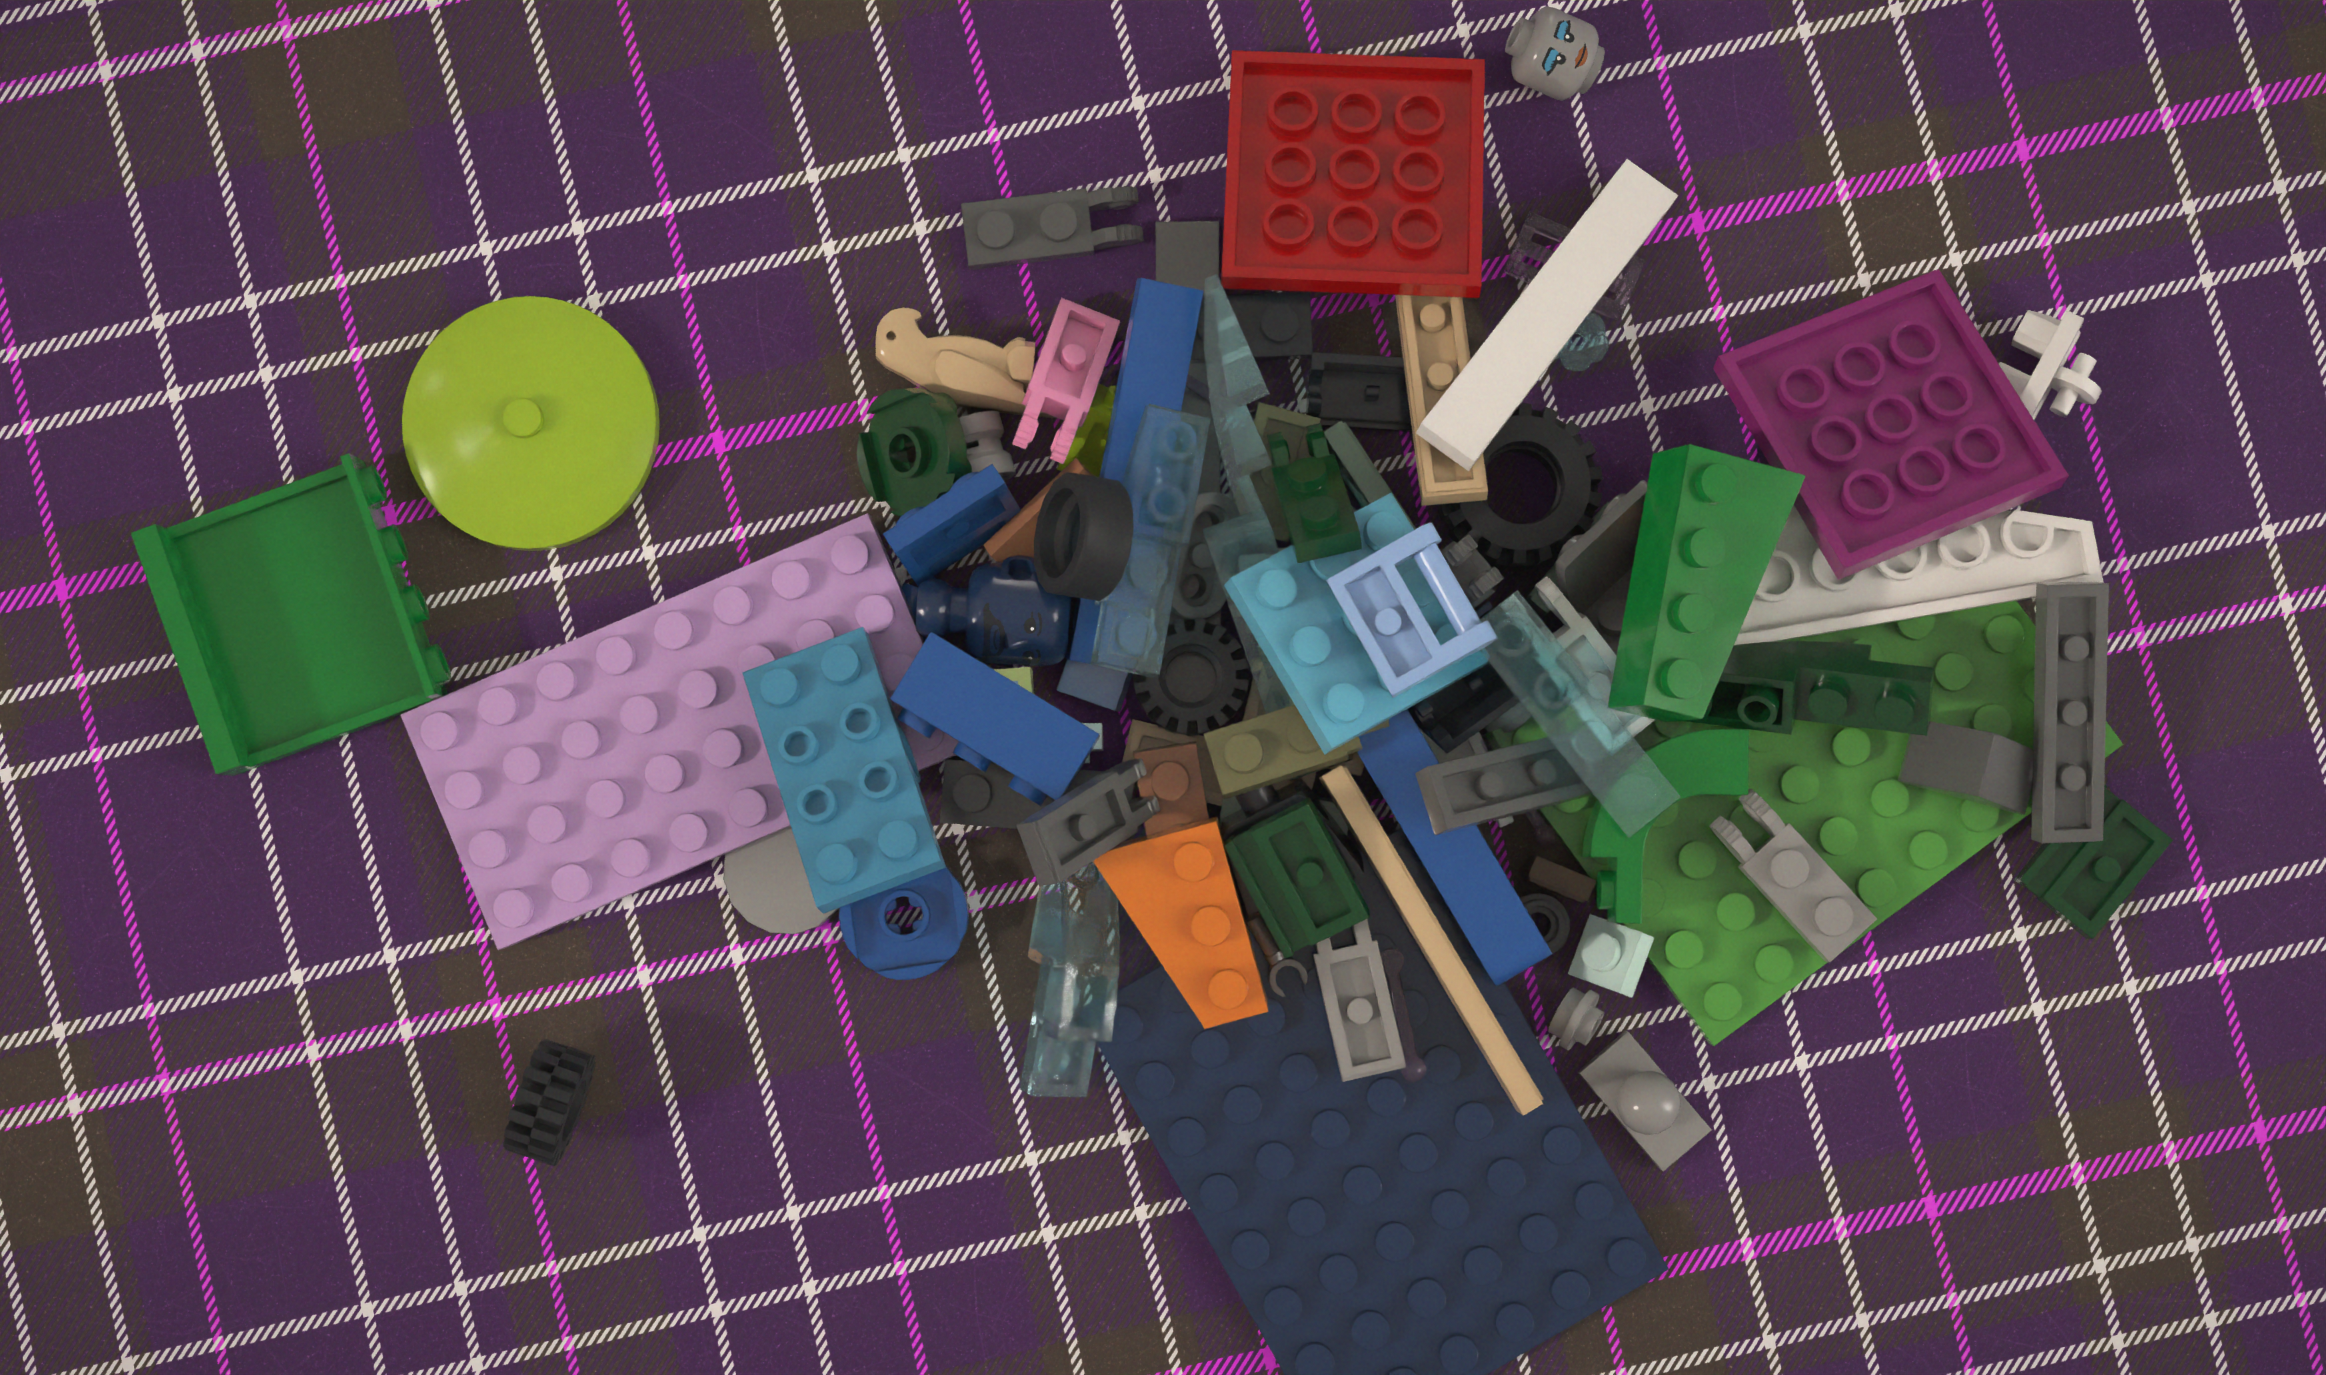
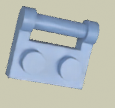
M1427 523L1326 580L1393 698L1459 660L1478 652L1498 639L1489 621L1481 623L1438 548L1437 544L1442 539L1432 523ZM1414 558L1458 635L1442 645L1439 644L1396 568L1407 560Z

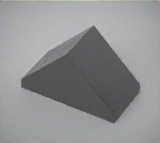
M1930 721L1927 736L1909 735L1898 781L2025 815L2032 789L2033 749L1996 733Z

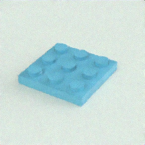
M1392 493L1354 512L1360 531L1362 549L1297 564L1291 545L1236 574L1224 585L1324 755L1480 669L1492 660L1486 648H1483L1394 698L1390 694L1326 580L1414 530ZM1414 558L1397 566L1399 574L1439 644L1442 645L1458 636Z

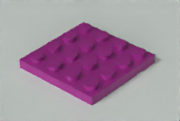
M1939 269L1718 356L1713 367L1770 466L1806 475L1794 506L1838 580L2059 489L2069 476Z

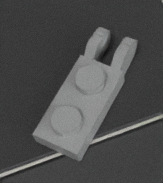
M1749 788L1748 795L1741 796L1739 800L1745 812L1770 835L1762 845L1754 851L1752 846L1742 836L1741 831L1731 821L1721 816L1714 820L1709 827L1741 863L1738 868L1825 962H1831L1874 923L1877 918L1790 823H1783L1767 802Z
M1367 919L1352 926L1356 944L1332 949L1329 937L1315 944L1317 953L1313 954L1343 1082L1406 1067L1377 940H1372Z

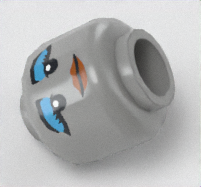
M1549 6L1541 8L1530 20L1521 17L1512 28L1505 47V52L1513 56L1511 71L1514 80L1561 101L1567 100L1576 92L1584 94L1588 91L1601 69L1605 54L1604 48L1598 45V32L1593 25Z

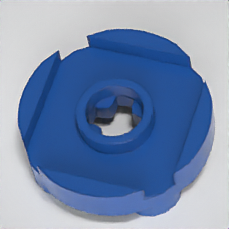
M946 866V868L840 907V928L848 949L867 968L890 979H916L937 971L957 954L968 929L969 906L961 883ZM902 896L909 898L911 906L921 907L923 913L922 919L913 922V932L910 934H902L899 924H888L887 911L896 909L897 898Z

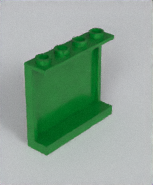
M350 453L340 456L341 465L177 525L165 528L153 524L131 532L215 773L218 775L235 776L394 718L448 694L444 685V681L451 679L448 662L437 643L430 646L422 623L430 619L426 601L417 584L409 586L401 562L408 560L405 542L395 524L387 526L380 506L381 502L387 500L381 476L373 464L366 467L365 461Z

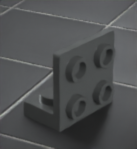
M1645 480L1640 481L1629 493L1617 495L1605 508L1602 518L1585 534L1576 535L1566 542L1555 562L1559 590L1577 613L1587 616L1616 656L1641 515L1647 492L1648 482Z

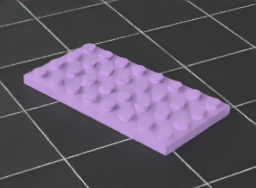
M870 514L862 515L401 714V718L498 950L510 947L791 826L742 672L864 627L869 634L889 697L892 696L925 641L922 635L916 632V620ZM891 700L897 718L903 707ZM897 719L908 739L919 771L956 756L952 752L959 742L958 740L936 728L929 739Z

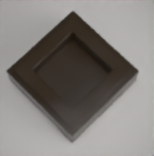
M1529 856L1521 875L1524 877L1523 881L1577 903L1589 900L1596 880L1539 856Z

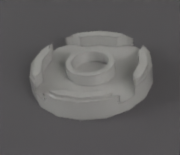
M791 826L725 854L723 880L730 901L747 922L770 933L799 934L822 926L839 909L837 908L823 914L816 907Z

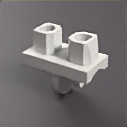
M2031 310L2026 312L2012 339L2011 345L2040 359L2032 376L2002 362L1999 363L2034 420L2051 388L2058 393L2049 409L2062 417L2068 416L2075 401L2095 404L2102 392L2101 388L2088 378L2097 362L2093 357L2079 353L2071 369L2063 367L2080 337L2081 332L2079 329L2084 322V318L2070 311H2066L2061 321L2052 316Z

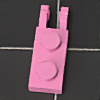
M1061 298L1022 402L1026 407L1014 436L1013 445L1026 449L1028 443L1033 441L1039 425L1037 419L1041 411L1064 420L1061 428L1057 430L1050 447L1052 452L1050 459L1064 464L1078 426L1082 427L1089 412L1120 320Z

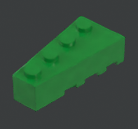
M1692 444L1653 453L1607 708L1663 722L1703 719L1806 475Z

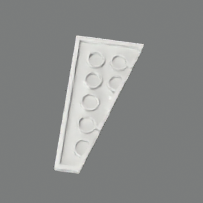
M1793 505L1734 645L1778 642L2036 598V583L2103 582L2092 521L2021 510H2006L1838 580Z

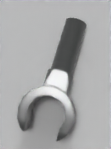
M1260 913L1250 915L1245 922L1264 952V957L1270 966L1267 972V980L1273 991L1282 997H1286L1276 983L1278 970L1285 966L1295 967L1301 980L1306 985L1308 975L1305 968L1298 960L1292 957L1284 958Z

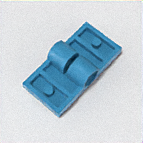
M864 627L742 672L816 907L823 914L946 868L918 784L921 779L915 757L900 723L897 721L869 634Z

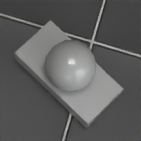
M1628 1031L1620 1034L1577 1071L1663 1172L1712 1130L1678 1091L1673 1081L1667 1078Z

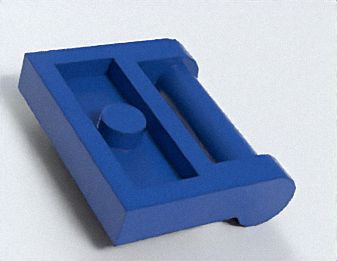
M991 464L980 472H971L962 476L952 485L949 492L927 506L909 510L899 518L896 526L883 533V535L919 587L920 583L929 579H936L935 575L984 545L1021 509L994 465Z

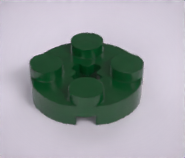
M904 388L887 391L873 401L866 413L874 414L870 422L869 431L859 433L857 460L861 478L868 493L876 502L886 501L895 510L890 513L901 517L911 509L921 506L925 507L949 492L952 485L959 478L972 472V466L967 459L965 435L957 416V406L950 395L946 393H933L924 388ZM914 443L916 460L915 462H909L907 450H910Z

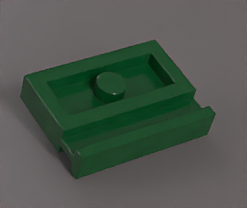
M2105 784L2103 841L2043 843L2014 879V881L2032 892L2037 897L2036 899L2086 939H2093L2173 841L2126 801L2119 799L2106 789L2107 786Z
M1310 798L1251 826V829L1237 836L1233 835L1225 839L1224 847L1285 959L1309 944L1312 946L1369 918L1370 909Z

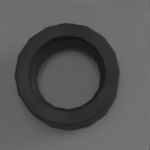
M1066 472L1053 482L1044 497L1037 518L1034 536V565L1038 581L1047 593L1101 601L1110 595L1118 585L1130 557L1134 533L1133 508L1130 496L1120 481Z

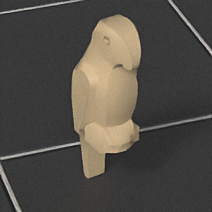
M903 307L891 310L883 316L876 332V359L886 369L907 379L919 388H924L933 393H946L950 395L958 407L1023 415L1026 406L1022 402L1033 374L1035 342L1025 341V338L1017 337L1003 348L987 340L971 336L946 335L927 338L917 324V321L921 319L919 311ZM1041 411L1038 416L1045 418H1056Z

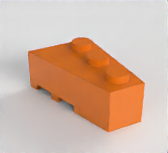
M1217 816L1121 842L1093 861L1205 1029L1268 1012L1267 996L1247 923L1245 922L1229 857L1224 847Z

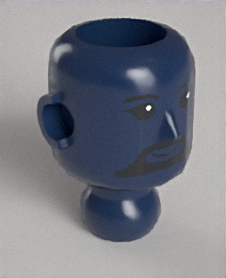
M1024 555L1011 556L1003 560L1002 563L993 562L978 566L971 574L968 588L952 587L949 583L940 579H929L920 583L916 607V632L926 638L930 632L940 638L949 633L965 634L967 652L980 662L997 663L999 665L1052 666L1063 660L1067 654L1070 637L1072 597L1047 593L1038 581L1034 558Z

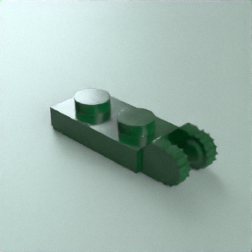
M1321 423L1306 426L1307 434L1305 440L1308 453L1312 457L1299 459L1290 464L1291 457L1288 443L1283 438L1282 432L1267 435L1274 468H1271L1274 486L1297 564L1362 549L1358 524L1335 454H1329Z

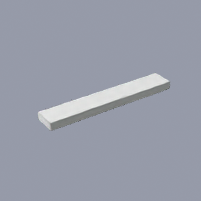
M1626 159L1422 421L1416 434L1469 471L1667 213L1678 195Z

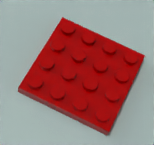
M1232 50L1221 288L1479 298L1482 281L1485 59Z

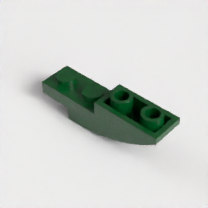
M1782 641L1734 645L1703 719L1684 721L1791 735L1795 720L1927 736L1931 721L1934 668L1871 660L1872 645Z

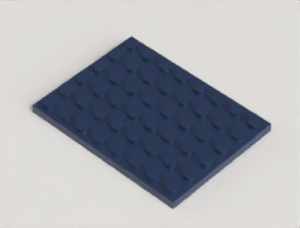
M1402 827L1389 834L1388 838L1543 1097V1104L1524 1116L1514 1108L1362 850L1360 854L1364 862V875L1354 879L1370 909V916L1367 921L1372 940H1377L1406 1063L1405 1068L1343 1082L1313 959V954L1317 953L1315 944L1312 946L1309 944L1295 951L1294 955L1290 956L1298 960L1305 968L1308 975L1306 985L1301 980L1295 967L1285 966L1278 970L1276 983L1286 996L1282 997L1276 994L1268 983L1267 972L1270 966L1249 927L1248 931L1268 1000V1012L1205 1029L1163 965L1079 1012L1285 1375H1487L1669 1270L1506 984L1502 983L1496 987ZM1352 926L1330 937L1332 949L1356 944Z

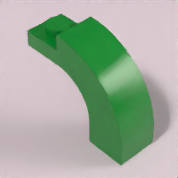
M1702 730L1663 740L1635 755L1608 781V788L1600 793L1590 814L1585 831L1582 857L1608 858V870L1598 871L1596 883L1598 909H1607V922L1642 924L1644 845L1652 825L1662 812L1674 803L1690 796L1748 795L1749 730Z

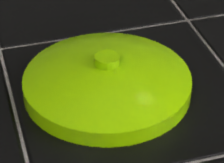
M525 296L497 300L482 305L452 322L432 341L419 359L411 375L403 404L402 434L406 457L411 472L428 501L441 515L462 531L484 542L514 550L540 551L566 547L583 541L609 526L624 513L643 488L655 460L659 441L660 423L656 393L645 365L634 348L617 330L596 314L578 305L548 297Z

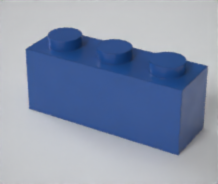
M932 632L928 635L890 697V700L903 707L897 717L898 720L929 739L936 728L959 741L952 753L985 773L992 762L1014 774L1008 787L1039 806H1042L1047 796L1057 800L1066 794L1100 738L1099 733Z

